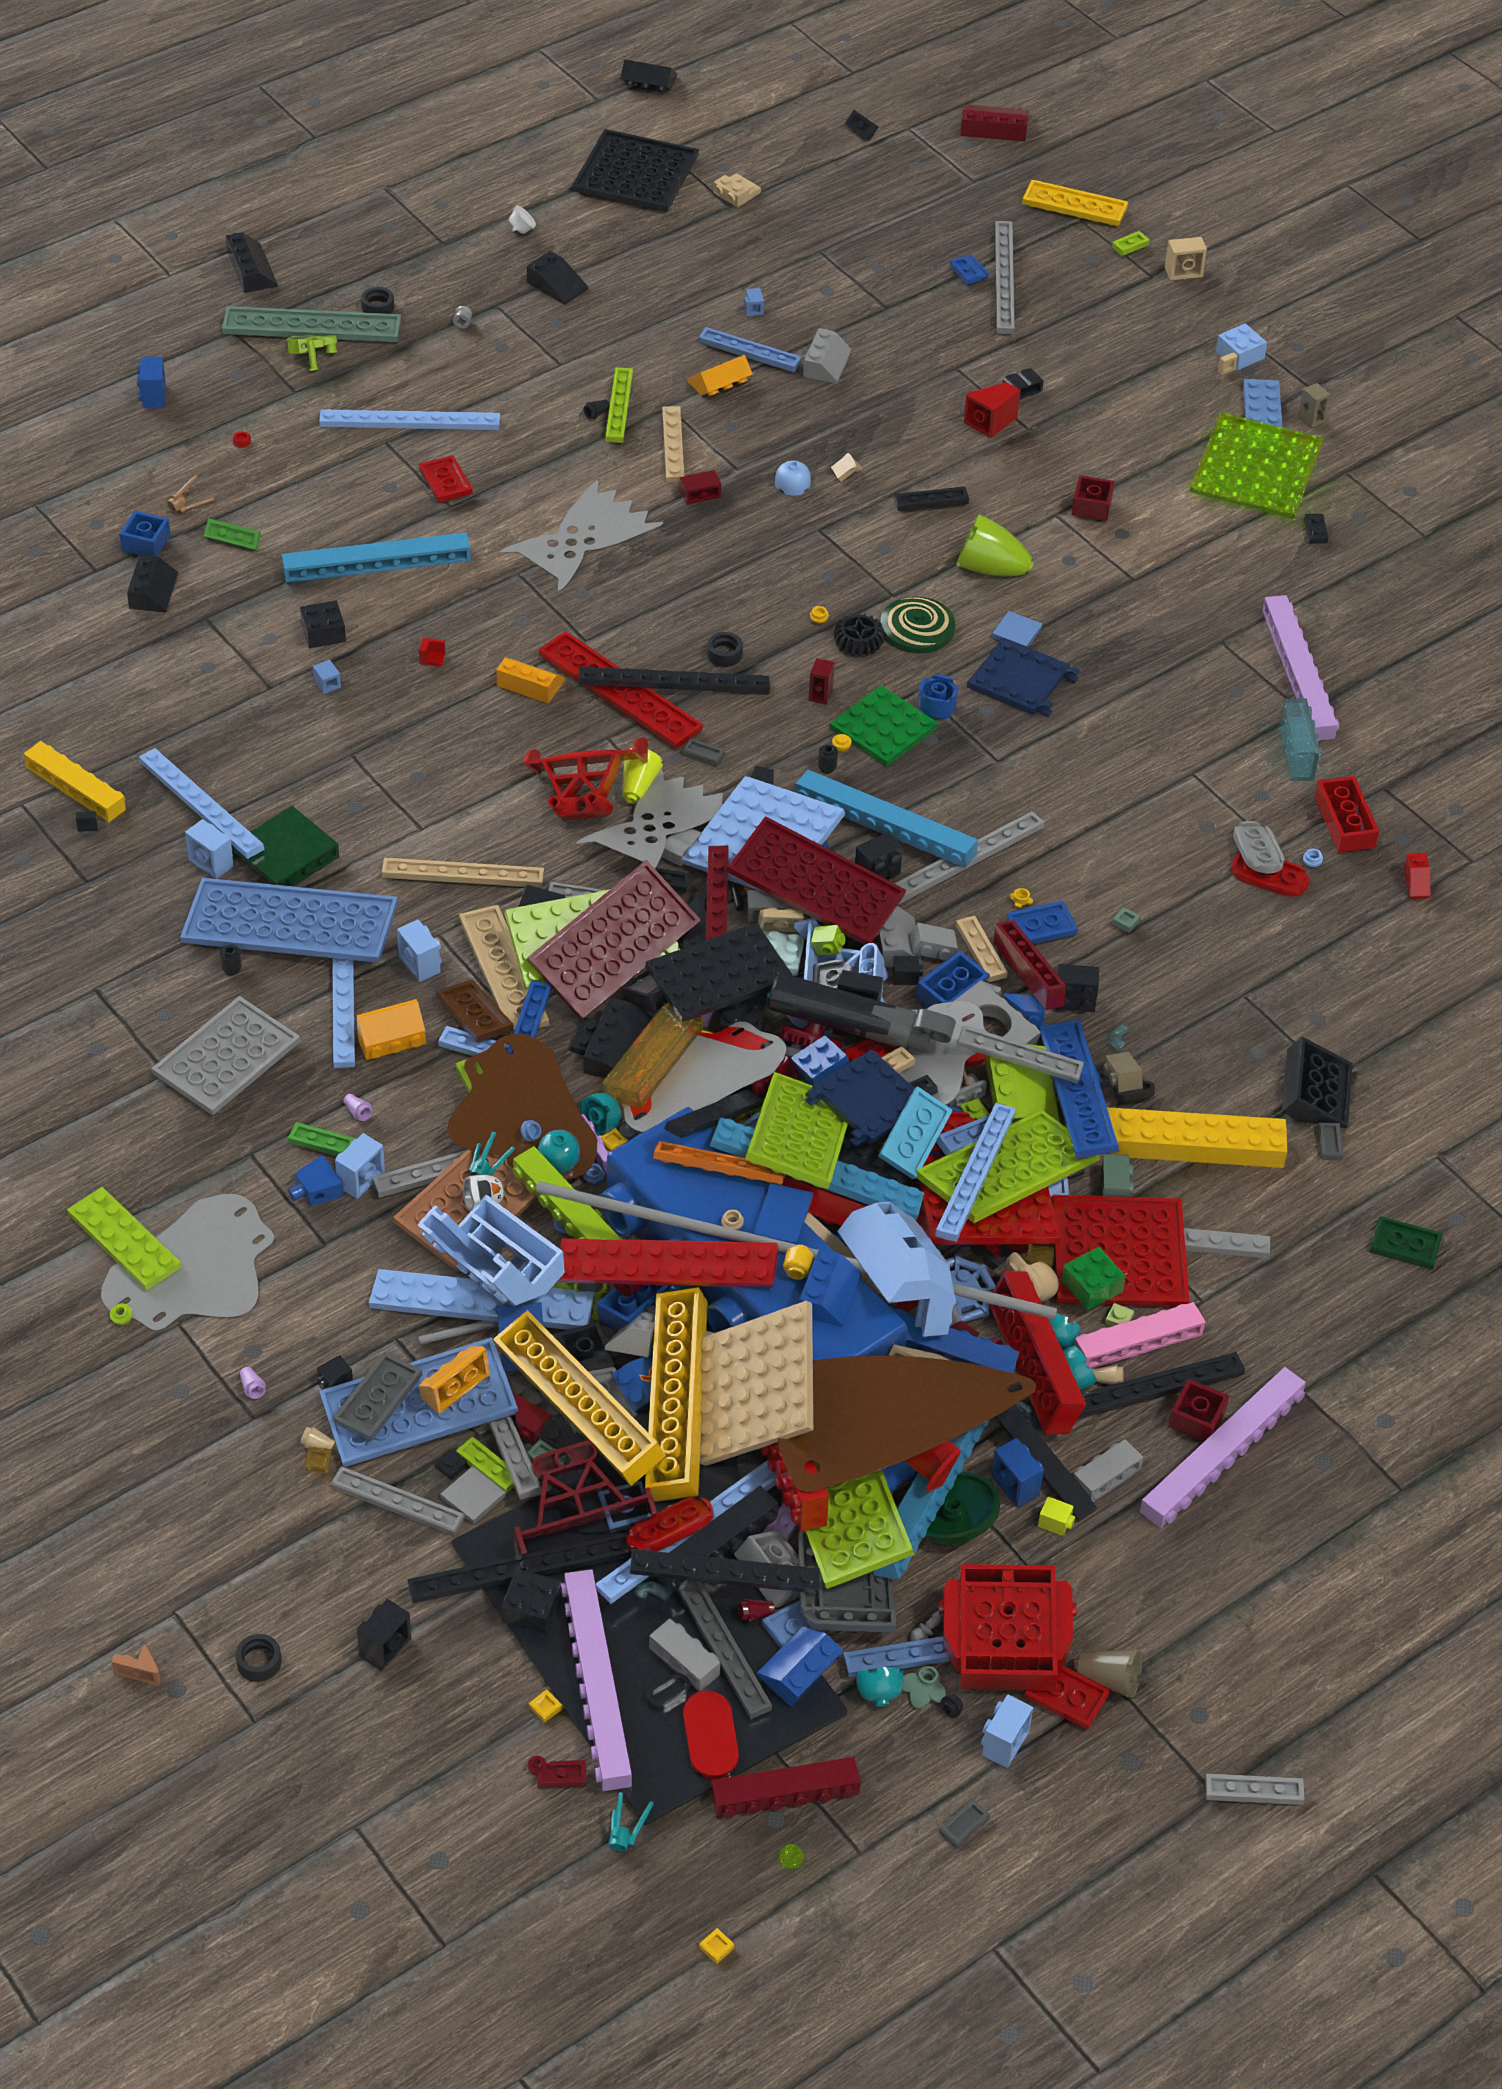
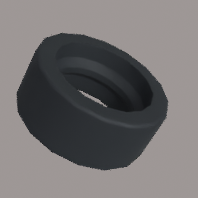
M373 287L365 290L361 296L363 312L391 314L395 307L393 293L384 287ZM376 300L385 301L383 304H372L370 302Z
M720 632L709 638L707 657L713 664L729 667L739 663L742 659L743 642L736 634ZM729 646L735 650L729 653H721L715 650V648Z
M250 1635L237 1646L235 1653L237 1669L242 1677L255 1682L266 1681L274 1677L280 1670L282 1663L280 1646L269 1635ZM261 1648L272 1652L273 1658L265 1666L253 1667L245 1663V1656L254 1649Z

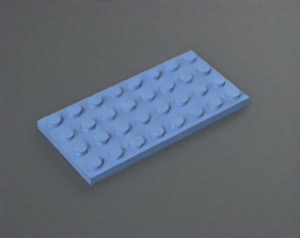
M491 1337L409 1363L421 1369L423 1375L372 1442L335 1424L333 1417L364 1377L319 1391L343 1467L518 1412V1407L493 1338ZM469 1346H483L486 1349L490 1375L442 1413H436L421 1399L419 1385L424 1379L435 1374L442 1365L448 1364L459 1352L466 1350Z

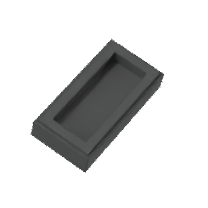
M690 738L682 749V755L718 767L725 756V750Z
M1318 1123L1321 1160L1343 1161L1340 1123Z
M972 1799L939 1829V1834L957 1849L990 1819L991 1814Z

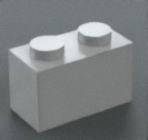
M917 923L909 935L912 954L947 961L957 950L955 931L951 929Z

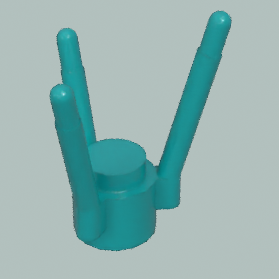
M492 1132L479 1159L481 1144H477L473 1161L469 1168V1174L471 1176H492L515 1148L511 1147L490 1169V1163L485 1159L496 1135V1132Z
M620 1792L618 1794L616 1810H612L611 1832L608 1844L611 1849L627 1851L628 1845L634 1846L636 1836L653 1806L652 1801L648 1803L630 1835L628 1828L620 1826L623 1793Z

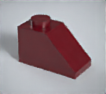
M514 1393L513 1396L518 1407V1412L514 1414L517 1432L520 1439L535 1445L540 1440V1434L551 1419V1414Z

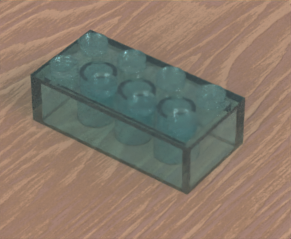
M1307 698L1284 699L1281 711L1279 731L1291 781H1314L1315 773L1319 771L1318 759L1322 757L1321 747H1318V734L1315 733V721L1311 719L1312 708L1308 706Z

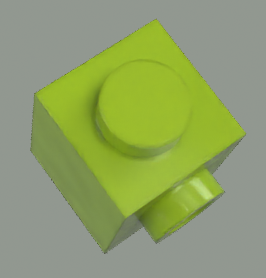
M838 925L818 926L814 929L811 944L817 955L840 954L842 946L845 944V936L841 933Z

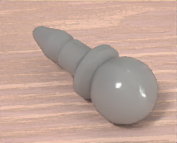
M939 1610L928 1619L925 1625L920 1623L919 1628L911 1632V1641L929 1639V1636L933 1635L931 1629L937 1625V1622L943 1616L939 1614Z

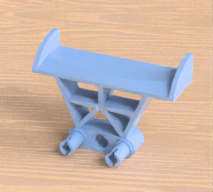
M811 918L794 923V928L807 940L804 979L813 981L814 964L832 960H843V962L848 963L852 967L854 972L883 977V981L889 977V973L884 967V958L876 944H866L860 951L842 948L840 954L817 955L811 944V939L815 927L821 926L819 921ZM881 992V1002L886 1003V1002L884 1001L883 997H882V992ZM787 1015L790 1021L797 1027L804 1029V1025L807 1026L808 1021Z

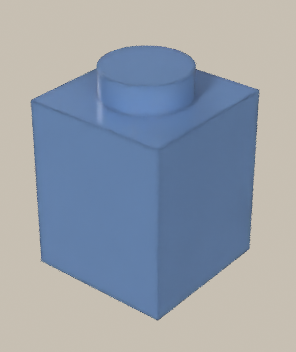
M330 660L313 666L314 681L323 694L341 688L340 673Z

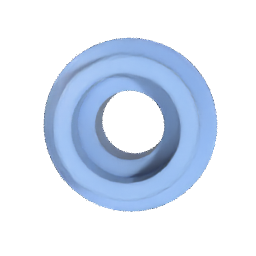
M1309 849L1304 853L1303 862L1306 865L1317 867L1322 864L1323 856L1319 850Z

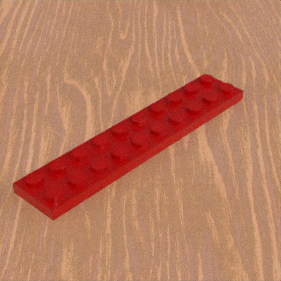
M564 631L539 649L541 657L578 682L579 667L620 668L567 631ZM583 685L675 749L703 730L702 723L650 688Z
M562 1238L560 1250L563 1251L565 1273L557 1282L773 1288L779 1246L777 1243Z

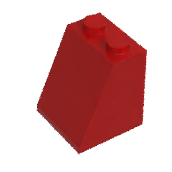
M1005 382L966 394L964 423L992 438L1018 418L1021 390Z

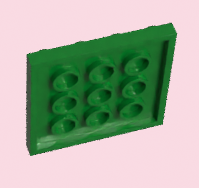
M882 685L830 722L829 729L838 735L844 734L849 736L853 745L886 767L938 728L937 721Z

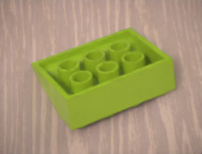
M1027 1044L1036 1048L1046 1050V1046ZM984 1054L993 1107L995 1103L1016 1108L1011 1124L1040 1110L1045 1111L1060 1123L1051 1075Z

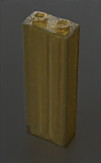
M665 1002L601 1083L604 1093L611 1095L619 1103L642 1108L705 1027L702 1016L681 1022L671 1005Z

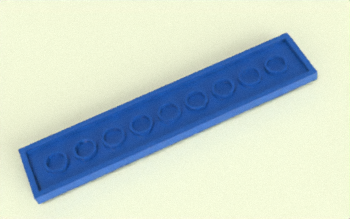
M1080 1020L1039 1026L1043 1046H1046L1047 1051L1084 1062L1078 1083L1052 1076L1075 1157L1087 1158L1089 1156L1119 1152L1117 1139Z

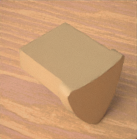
M849 453L831 467L841 482L853 472H859L863 469Z

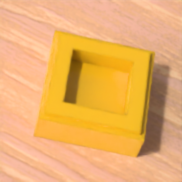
M616 1128L601 1136L604 1148L610 1152L628 1142Z
M546 1689L529 1702V1708L545 1723L562 1710V1704Z
M716 1928L699 1943V1948L713 1962L718 1964L735 1948V1944Z

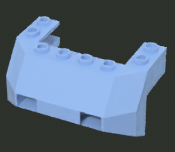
M487 1195L482 1198L459 1226L437 1206H434L418 1224L424 1231L421 1235L430 1243L434 1241L435 1243L432 1246L441 1254L447 1253L458 1263L456 1267L465 1275L469 1272L468 1276L477 1284L482 1282L481 1286L490 1294L494 1291V1296L503 1304L508 1302L514 1307L545 1295L565 1273L563 1251ZM503 1247L515 1255L511 1261H506L499 1254Z
M891 1202L874 1203L853 1211L837 1232L887 1302L919 1300L915 1326L922 1328V1336L948 1334L949 1326L952 1324V1309L956 1302L950 1266L940 1251L934 1246L931 1239L925 1234L922 1227L919 1226L913 1217Z

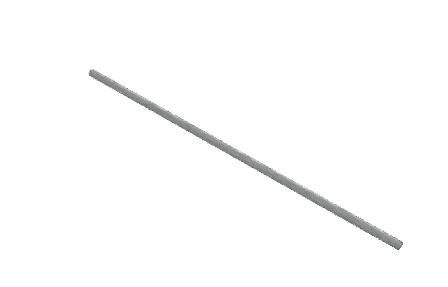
M540 1181L536 1187V1192L737 1242L777 1243L779 1246L778 1252L786 1253L789 1248L797 1246L796 1244ZM809 1248L816 1258L818 1250ZM845 1257L860 1272L867 1273L857 1259ZM952 1283L954 1295L1054 1320L1056 1318L1057 1308Z

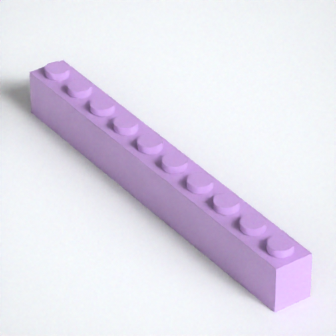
M1287 595L1265 597L1263 614L1312 741L1335 739L1336 731L1339 730V722L1334 717V709L1329 704L1328 694L1324 692L1323 681L1318 676V668L1313 664V656L1308 651L1307 641H1304L1303 630L1298 626V618L1293 613V605L1289 602Z
M1284 1367L1142 1499L1140 1513L1160 1529L1165 1524L1172 1523L1181 1509H1187L1196 1495L1198 1497L1202 1495L1206 1486L1210 1482L1214 1483L1224 1469H1229L1239 1455L1243 1456L1251 1443L1258 1442L1267 1428L1269 1430L1272 1429L1281 1415L1285 1416L1295 1402L1299 1403L1303 1399L1306 1382Z
M593 1570L564 1573L565 1583H561L562 1597H567L568 1603H564L565 1615L571 1618V1623H568L569 1636L574 1637L575 1643H572L573 1657H578L579 1663L575 1664L577 1678L582 1677L583 1684H579L581 1699H586V1705H583L584 1717L590 1720V1725L587 1726L588 1739L594 1742V1746L591 1747L592 1760L597 1761L598 1767L595 1768L596 1782H601L602 1791L632 1787L631 1768Z

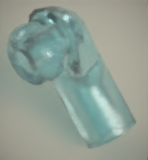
M1123 1023L1109 1034L1110 1044L1114 1045L1116 1050H1120L1125 1046L1122 1036L1128 1031V1028Z
M642 1581L636 1585L637 1588L634 1591L635 1595L640 1598H645L647 1593H652L663 1601H666L671 1595L668 1589L657 1582Z

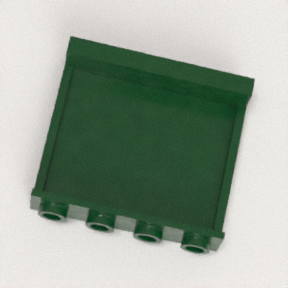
M290 806L257 828L249 831L263 843L264 850L247 859L231 845L233 860L239 856L272 885L294 887L339 858L338 843L294 806Z

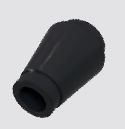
M606 399L587 402L583 412L588 419H596L610 408V403Z

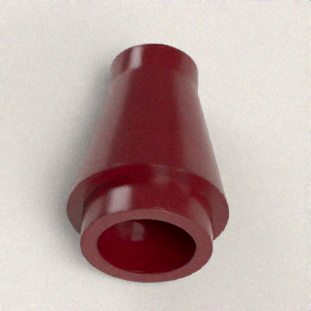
M745 1598L744 1601H740L738 1604L740 1620L750 1622L774 1614L773 1601Z

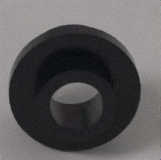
M946 1695L941 1699V1708L945 1715L957 1718L963 1710V1703L957 1695Z

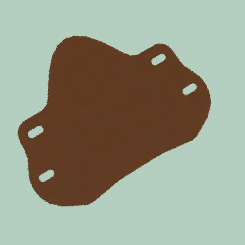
M511 1034L498 1039L487 1050L465 1061L464 1068L472 1083V1089L457 1106L449 1119L448 1135L454 1143L472 1151H475L477 1144L480 1143V1153H483L492 1132H496L488 1154L503 1156L511 1147H514L515 1150L507 1158L513 1168V1158L533 1146L538 1150L542 1137L548 1132L565 1130L577 1138L580 1145V1160L572 1171L561 1174L563 1178L571 1179L581 1176L592 1167L596 1159L597 1136L577 1108L562 1077L556 1055L551 1048L526 1034ZM505 1043L511 1044L514 1051L512 1054L507 1053L504 1047ZM474 1063L481 1065L483 1069L482 1074L476 1072ZM527 1120H533L541 1127L540 1137L532 1142L526 1141L521 1135V1126Z

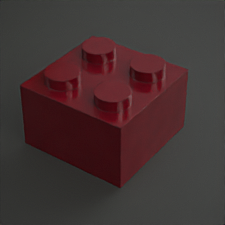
M1079 475L1071 515L1108 521L1115 481Z
M1188 1379L1171 1411L1168 1427L1205 1442L1218 1429L1227 1411L1230 1396Z

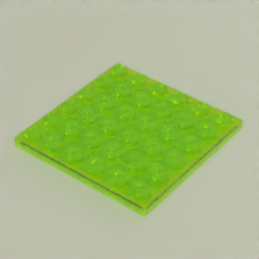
M1220 412L1190 486V492L1295 519L1323 446L1324 438Z

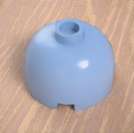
M792 460L781 464L777 469L775 476L777 490L780 488L784 491V494L796 496L804 494V490L807 488L808 490L810 489L811 473L805 464Z

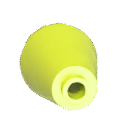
M648 750V763H644L640 759L624 760L622 797L627 803H637L639 798L641 799L661 771L663 766L662 759L653 751Z

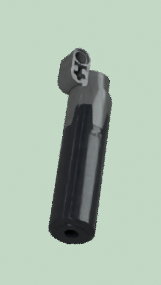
M782 972L776 975L768 1001V1009L894 1047L906 1049V1046L926 1052L930 1040L941 1043L950 1042L956 1024L954 1018L938 1012L920 1009L916 1014L912 1010Z

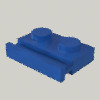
M969 254V257L963 256L950 260V267L966 285L982 281V278L988 279L989 273L972 254Z

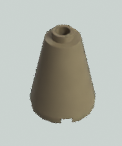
M1138 1650L1082 1652L1080 1657L1077 1656L1075 1659L1074 1670L1116 1693L1133 1698L1139 1687V1683L1136 1680L1137 1676L1141 1675L1142 1654Z

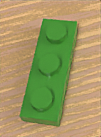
M208 518L204 536L257 550L262 532Z
M296 1122L288 1137V1143L338 1156L356 1138Z

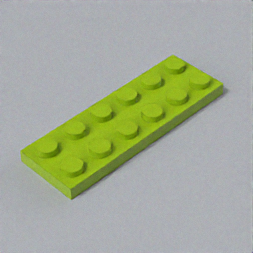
M103 1187L67 1209L68 1215L146 1291L182 1268L181 1262Z

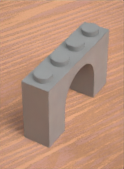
M979 981L954 1000L973 1003L980 1008L983 1016L993 1017L1001 1021L1008 1031L1003 1036L1004 1038L1024 1044H1037L1041 1033L1038 1028L1026 1020L1019 1011L1011 1007L1005 999L996 994L983 981ZM975 1014L967 1015L962 1018V1021L965 1022L973 1018Z

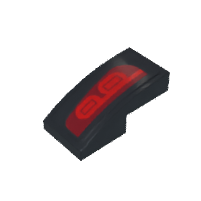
M968 1244L977 1256L981 1253L994 1269L999 1267L1011 1255V1252L1003 1244Z

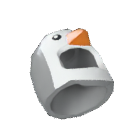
M490 1175L465 1177L463 1182V1199L468 1211H472L485 1195L498 1204L503 1200L505 1191L501 1181L496 1177Z

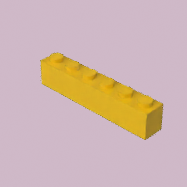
M40 741L23 753L27 769L90 811H96V815L108 823L126 810L125 797L121 792L114 790L106 782L96 778L92 773H88L79 764L73 763L65 755L55 751L50 745Z

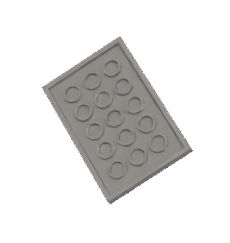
M239 996L153 1066L151 1070L152 1074L211 1115H214L298 1045L301 1039L299 1035Z

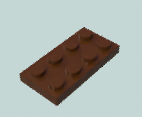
M474 980L436 991V998L476 1042L513 1031L514 1024Z

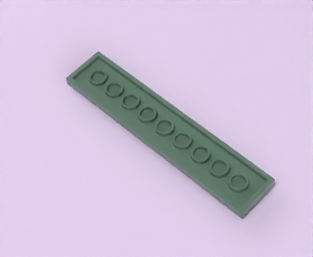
M227 306L222 332L223 334L279 337L336 335L337 340L398 342L401 314Z

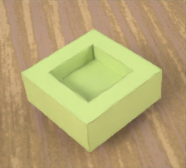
M1114 1303L1106 1317L1105 1324L1112 1327L1121 1322H1129L1134 1316V1310Z

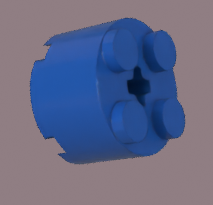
M939 674L932 675L930 679H927V677L923 679L919 690L918 705L920 711L930 717L943 720L948 719L956 710L957 684L953 683L952 678Z

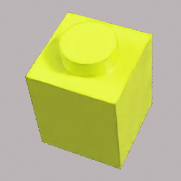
M1047 1497L1040 1512L1038 1527L1064 1536L1067 1528L1071 1529L1074 1524L1075 1516L1072 1515L1074 1506Z

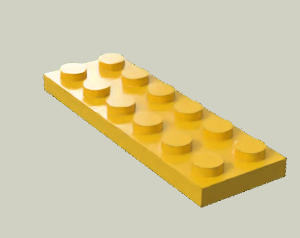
M1031 180L1022 199V204L1030 207L1089 219L1094 222H1102L1112 226L1120 225L1128 208L1127 201L1036 180Z

